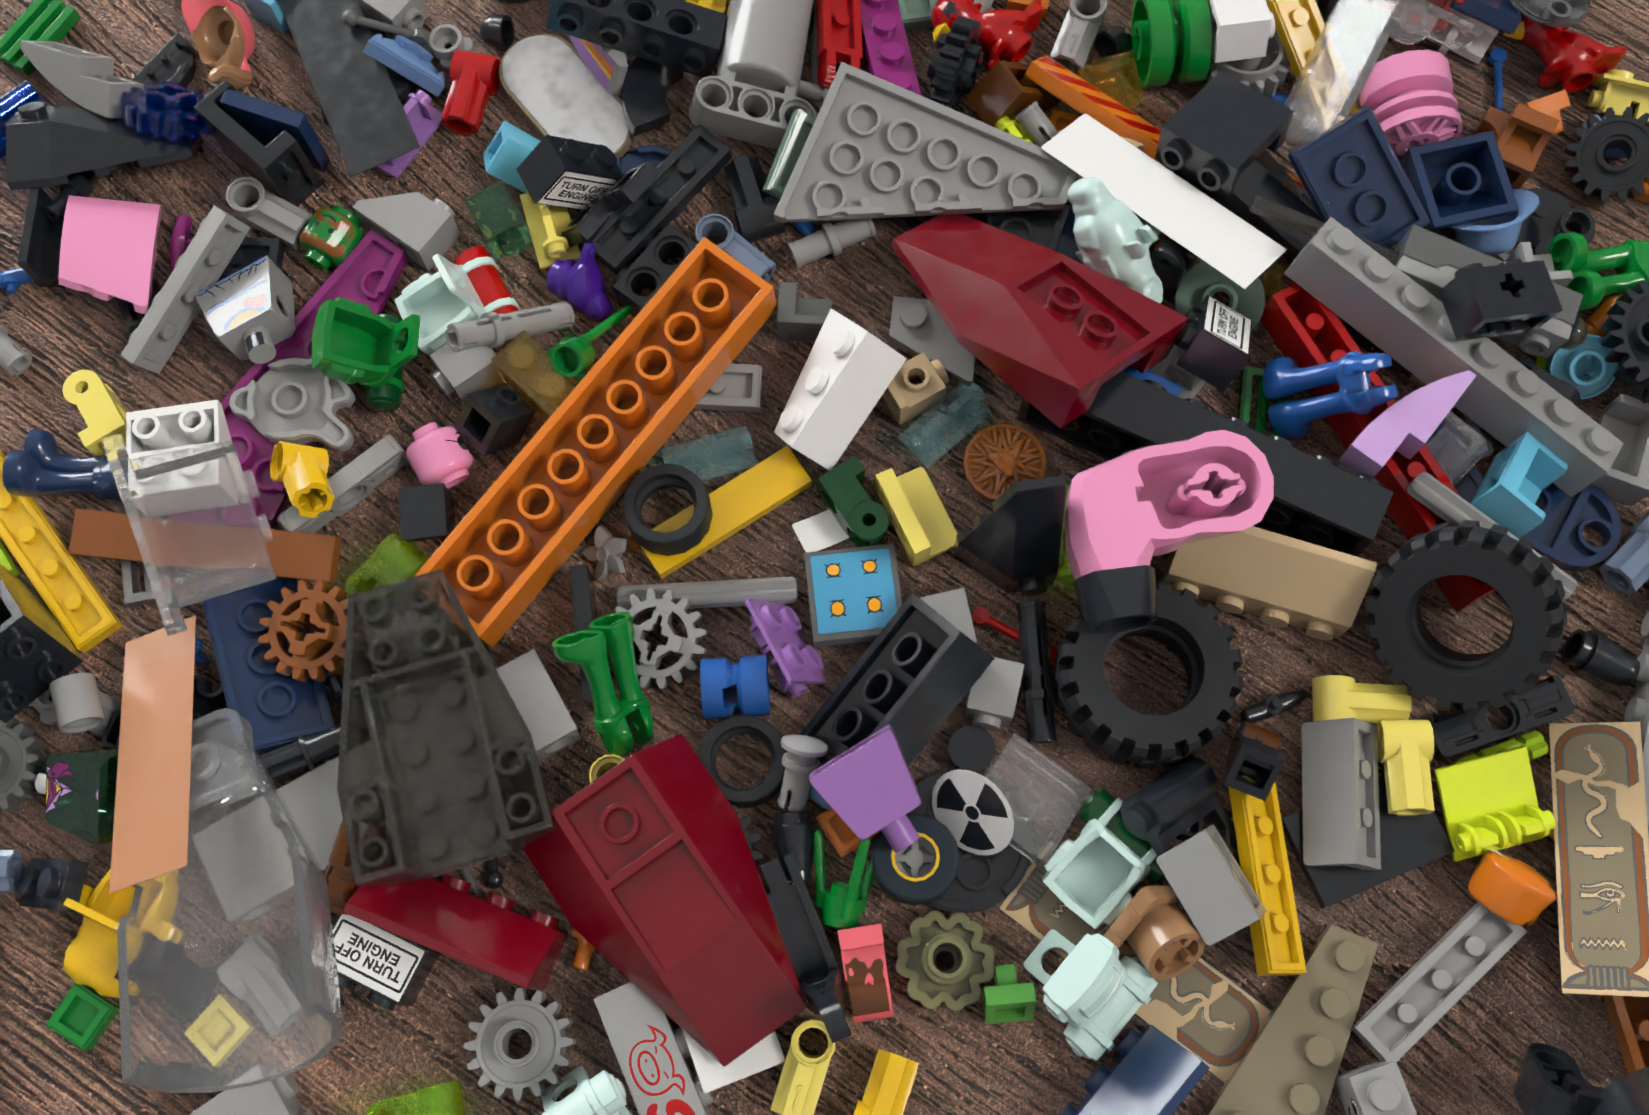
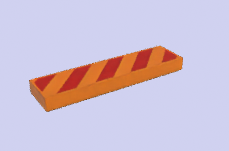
M1045 55L1030 63L1025 73L1026 78L1082 115L1086 113L1118 136L1145 145L1142 152L1157 161L1155 155L1161 135L1160 129L1049 56Z

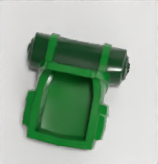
M340 297L333 300L328 299L319 306L312 334V367L331 379L343 381L347 384L358 382L360 385H363L365 403L368 407L381 412L397 410L401 406V397L405 388L402 382L404 365L417 356L420 316L412 314L402 320L400 317L392 314L377 315L370 311L369 306Z

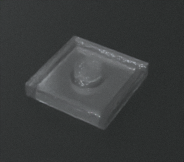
M1016 733L1008 738L984 776L999 788L1010 805L1014 819V831L1009 845L1040 868L1046 865L1091 788Z

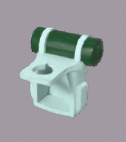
M1105 788L1089 794L1085 798L1079 809L1080 814L1078 816L1086 824L1075 841L1067 839L1059 846L1044 865L1047 872L1042 877V881L1070 910L1094 929H1098L1104 923L1110 925L1116 920L1132 900V889L1146 878L1154 884L1166 879L1156 862L1158 856L1150 843L1132 835L1124 826L1121 816L1123 801L1120 798L1116 799Z

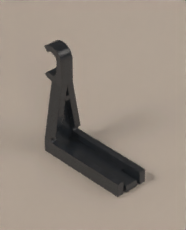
M790 851L782 856L793 880L791 883H788L778 857L760 864L770 888V892L766 894L808 1005L807 1008L822 1017L832 1043H835L852 1035L841 1009L846 983L794 856Z

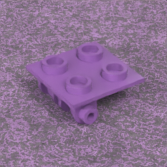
M749 598L744 600L752 615L749 618L752 623L749 628L759 647L764 649L762 651L763 655H767V657L774 655L775 658L768 663L770 668L780 667L773 673L783 692H789L792 698H796L808 691L806 684H825L827 681L821 672V669L824 667L823 662L817 651L812 646L806 645L799 632L802 628L801 622L793 609L782 603Z

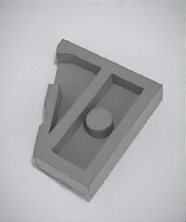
M893 296L889 343L905 353H913L916 356L924 352L930 362L938 359L947 373L959 379L958 384L965 388H972L975 356L958 343L929 299Z

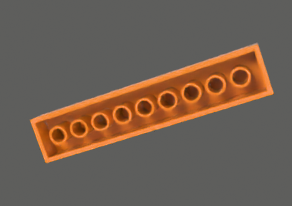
M703 237L410 582L493 648L626 490L636 475L641 472L777 309L774 287Z

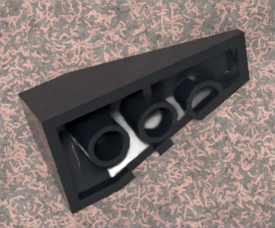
M1266 149L1239 176L1234 193L1228 199L1218 196L1174 171L1176 175L1286 248L1287 250L1284 253L1294 259L1324 225L1312 201Z
M1065 475L1015 482L992 503L994 512L989 515H978L973 520L975 529L972 532L971 529L962 530L956 535L954 544L955 557L1007 593L1020 591L1021 596H1035L1045 593L1048 590L1047 587L1053 586L1058 574L1067 486Z

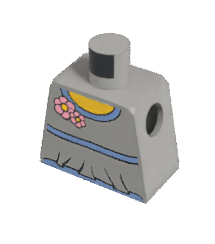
M267 255L195 294L196 301L217 338L240 360L250 359L257 364L270 362L276 356L274 345L291 337L296 331L292 283Z

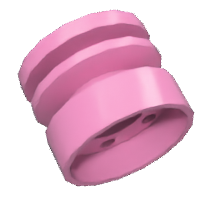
M1412 50L1392 55L1373 64L1362 73L1356 82L1360 108L1362 109L1366 106L1372 108L1399 161L1409 148L1455 139L1462 133V119L1458 113V102L1452 95L1453 80L1449 62L1440 52Z

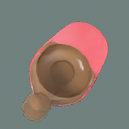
M182 0V14L191 32V41L198 50L201 62L212 69L208 75L209 82L220 85L226 80L237 89L249 86L252 83L253 75L248 60L254 52L256 39L252 22L246 11L230 0Z

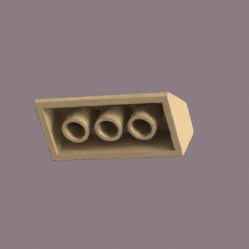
M1251 526L1242 532L1192 541L1175 551L1169 552L1161 581L1172 583L1171 592L1180 595L1184 588L1198 594L1195 600L1202 598L1215 602V606L1222 611L1235 614L1242 613L1243 611L1261 616L1260 620L1266 624L1277 627H1286L1289 624L1306 629L1305 633L1310 637L1320 640H1333L1334 638L1338 639L1351 628L1376 571L1377 562Z

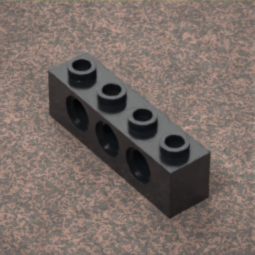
M551 0L546 28L704 78L712 74L720 50L727 14L683 0Z

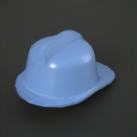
M1512 189L1519 207L1516 213L1452 226L1450 228L1455 229L1456 240L1462 245L1491 257L1512 250L1517 244L1522 222L1537 209L1540 204L1539 197L1532 191Z

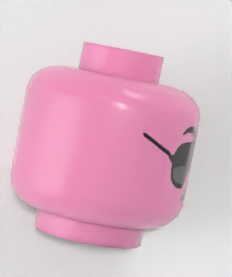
M432 422L412 433L415 441L408 446L406 458L422 485L444 483L447 489H450L470 477L468 470L472 466L474 458L463 437L454 427L444 426L439 428L436 422Z

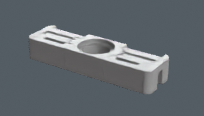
M391 434L386 435L328 478L335 496L330 510L323 511L316 518L299 516L296 506L292 505L278 516V522L286 531L316 533L335 517H342L375 492V487L403 466H409L410 463L406 458V452Z

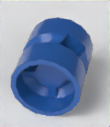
M767 655L741 656L737 664H732L727 657L701 659L700 683L704 720L728 718L732 716L734 711H740L742 715H752L755 717L770 716ZM737 685V689L735 690L730 686Z

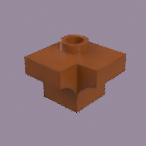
M1520 103L1517 104L1511 114L1490 106L1475 127L1472 135L1493 130L1512 189H1520L1532 174L1542 151L1554 134L1559 120Z

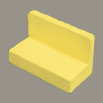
M918 467L896 477L892 468L875 475L874 490L882 506L886 509L889 520L913 567L954 549L958 533L923 467Z

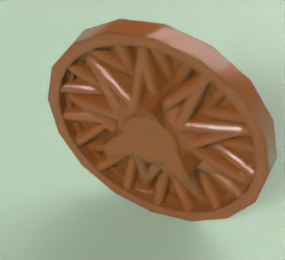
M1007 423L990 425L976 433L966 446L963 459V469L967 482L975 493L990 502L998 499L1015 482L1044 478L1047 465L1044 448L1035 435L1021 426Z

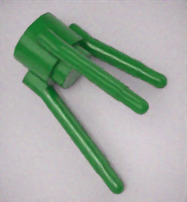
M628 305L617 311L592 330L579 337H574V334L571 332L567 333L555 347L548 349L546 352L547 357L551 359L553 369L563 377L571 378L575 376L577 381L580 382L590 371L595 360L592 342L633 312L632 306Z
M817 830L813 834L816 883L813 905L822 908L820 917L822 923L841 929L856 928L859 925L860 914L865 913L867 897L874 881L870 859L861 882L870 839L866 838L860 841L849 883L832 882L831 890H827L823 834Z

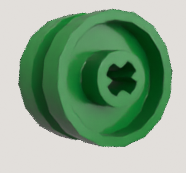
M1134 0L1131 16V51L1138 84L1142 88L1163 87L1169 82L1171 75L1180 85L1204 81L1209 71L1212 51L1211 15L1208 0Z

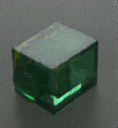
M503 181L464 199L472 220L494 260L504 255H514L521 251L526 244L532 242L526 222Z

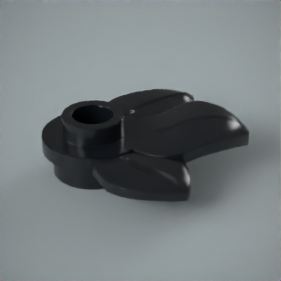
M1531 188L1528 190L1539 197L1540 204L1522 222L1517 245L1520 242H1530L1532 249H1534L1533 255L1547 254L1552 239L1559 233H1568L1567 228L1583 235L1588 241V245L1591 243L1595 236V220L1589 212L1580 208H1571L1567 199L1555 191L1541 188Z

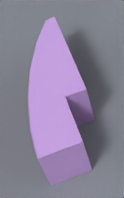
M1467 370L1441 378L1413 391L1392 404L1367 425L1343 453L1338 462L1357 475L1374 477L1395 451H1398L1410 460L1428 441L1477 375Z

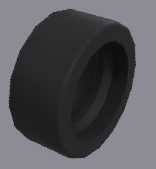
M668 463L649 467L636 475L626 488L622 503L625 522L637 543L651 553L666 556L685 553L697 546L708 533L713 516L707 489L698 475L684 466ZM678 488L685 490L693 499L695 507L693 516L686 525L678 530L665 533L653 531L646 526L642 520L641 509L649 496L661 489Z
M735 715L716 723L703 738L698 757L731 806L752 808L771 800L781 789L785 767L782 765V757L787 751L781 747L782 737L779 731L769 722L752 715ZM749 734L759 738L767 745L771 753L772 765L768 776L761 784L750 789H737L729 786L720 778L716 769V757L720 747L728 739L736 735Z

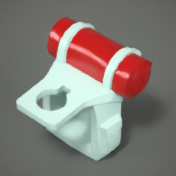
M481 246L463 251L455 258L454 264L437 253L432 259L439 271L433 275L426 273L420 276L418 280L402 290V295L394 300L402 320L412 314L420 316L418 347L427 355H431L447 344L445 330L448 329L446 326L449 323L475 320L480 318L482 314L492 311L497 314H506L520 310L518 303L512 298L504 284L494 259L489 256L485 247Z

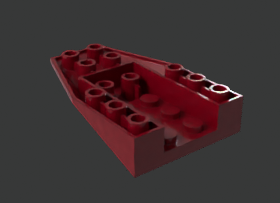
M963 214L938 215L893 238L891 244L958 343L1060 429L1088 411L1101 385L1128 366H1133L1143 374L1166 359L1189 319L1059 252Z

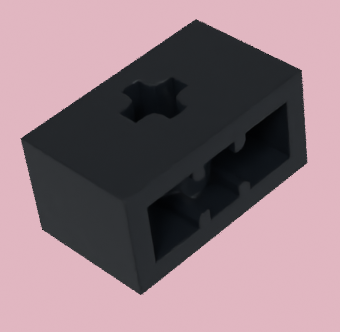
M1511 259L1499 265L1483 267L1482 263L1469 264L1454 273L1455 278L1439 291L1457 341L1533 332L1563 310L1544 260L1522 262L1521 259Z

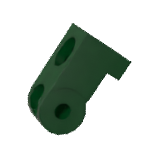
M855 455L818 477L817 492L849 539L856 546L880 545L887 533L889 516L881 504L871 501L869 495L861 484L864 482L866 469Z

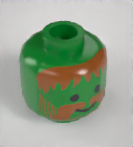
M333 205L331 208L321 207L317 209L299 235L300 245L306 251L304 255L305 260L324 272L329 267L337 269L364 238V233L360 229L362 222L350 211L338 205Z

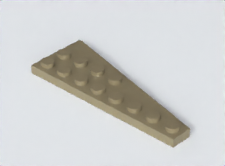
M1333 924L1326 926L1305 958L1307 973L1297 975L1282 999L1277 1001L1262 1030L1254 1042L1250 1043L1240 1064L1229 1081L1224 1083L1204 1115H1325L1379 943Z

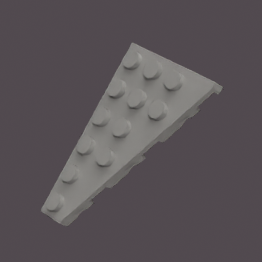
M841 62L776 207L774 219L783 223L1063 209L1068 199V190L1076 181L1078 174L1035 144Z

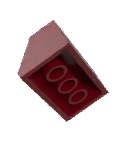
M401 855L398 863L382 859L349 899L343 910V913L526 989L546 988L569 934L556 928L560 920L536 909H532L529 917L512 910L516 901L492 891H488L485 899L469 892L472 883L448 873L444 874L442 881L425 874L428 865Z

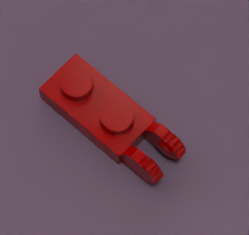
M816 0L817 58H820L817 69L819 87L830 89L836 75V63L841 64V62L860 69V61L863 58L861 0Z

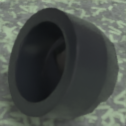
M490 15L481 23L479 33L482 40L488 46L508 49L514 40V23L509 15Z
M1122 26L1109 27L1096 37L1097 51L1107 63H1116L1131 51L1132 36L1130 33L1126 34V29Z

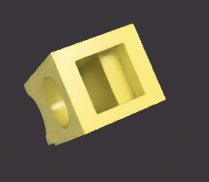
M90 370L73 372L65 380L62 391L64 398L81 413L88 425V428L77 433L83 445L95 456H104L110 452L125 450L127 448L126 411L116 393L95 372Z

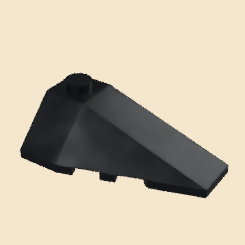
M31 102L18 107L16 114L6 124L7 183L10 190L51 187L69 183L67 175L92 170L95 172L96 177L110 175V171L121 168L126 162L133 161L135 167L144 168L192 158L202 144L203 139L201 133L128 118H107L89 110L64 105L45 106L43 102Z

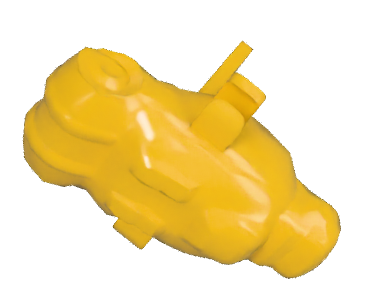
M110 869L95 889L88 885H83L79 903L67 898L63 905L83 915V921L78 930L77 937L70 943L65 952L62 970L76 984L87 985L95 989L100 996L126 998L130 989L114 978V976L130 955L132 942L135 937L146 932L159 943L168 940L176 945L181 936L180 931L167 924L175 905L176 889L173 880L176 870L109 894Z

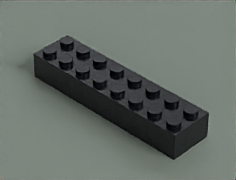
M1124 370L1101 385L1088 411L1061 429L1024 397L1022 398L1017 416L1018 420L1106 460L1119 457L1125 451L1188 440L1205 432L1227 430L1246 436L1265 455L1274 476L1273 500L1261 522L1253 526L1353 556H1358L1374 541L1394 493L1382 487L1381 483L1373 477L1354 475L1339 468L1337 463L1330 458L1320 455L1311 456L1296 449L1287 439L1278 436H1266L1253 430L1247 422L1239 418L1223 417L1210 411L1204 403L1196 399L1180 398L1167 392L1161 384L1152 380L1137 379L1126 374Z

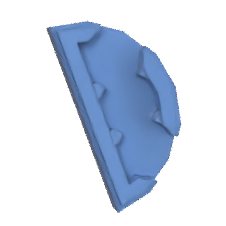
M376 34L367 42L362 51L439 97L445 87V75L443 71L438 72L431 63L433 56L430 52L404 36L396 35L393 40L382 38V34Z

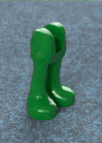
M1576 232L1559 233L1549 244L1547 254L1552 255L1555 271H1572L1573 280L1566 288L1583 294L1578 312L1596 307L1602 298L1622 294L1628 288L1632 290L1641 280L1649 284V241L1629 239L1623 242L1622 245L1599 250H1588V241L1583 235ZM1615 269L1617 274L1601 277L1597 271Z
M617 612L599 617L589 623V630L566 634L554 640L551 645L559 661L577 664L582 668L591 691L595 713L594 728L599 733L604 746L610 754L624 757L633 750L634 742L643 745L654 739V721L651 716L649 699L643 696L638 681L633 646L635 630L631 614L629 612ZM607 653L612 663L620 694V698L618 699L616 697L613 687Z

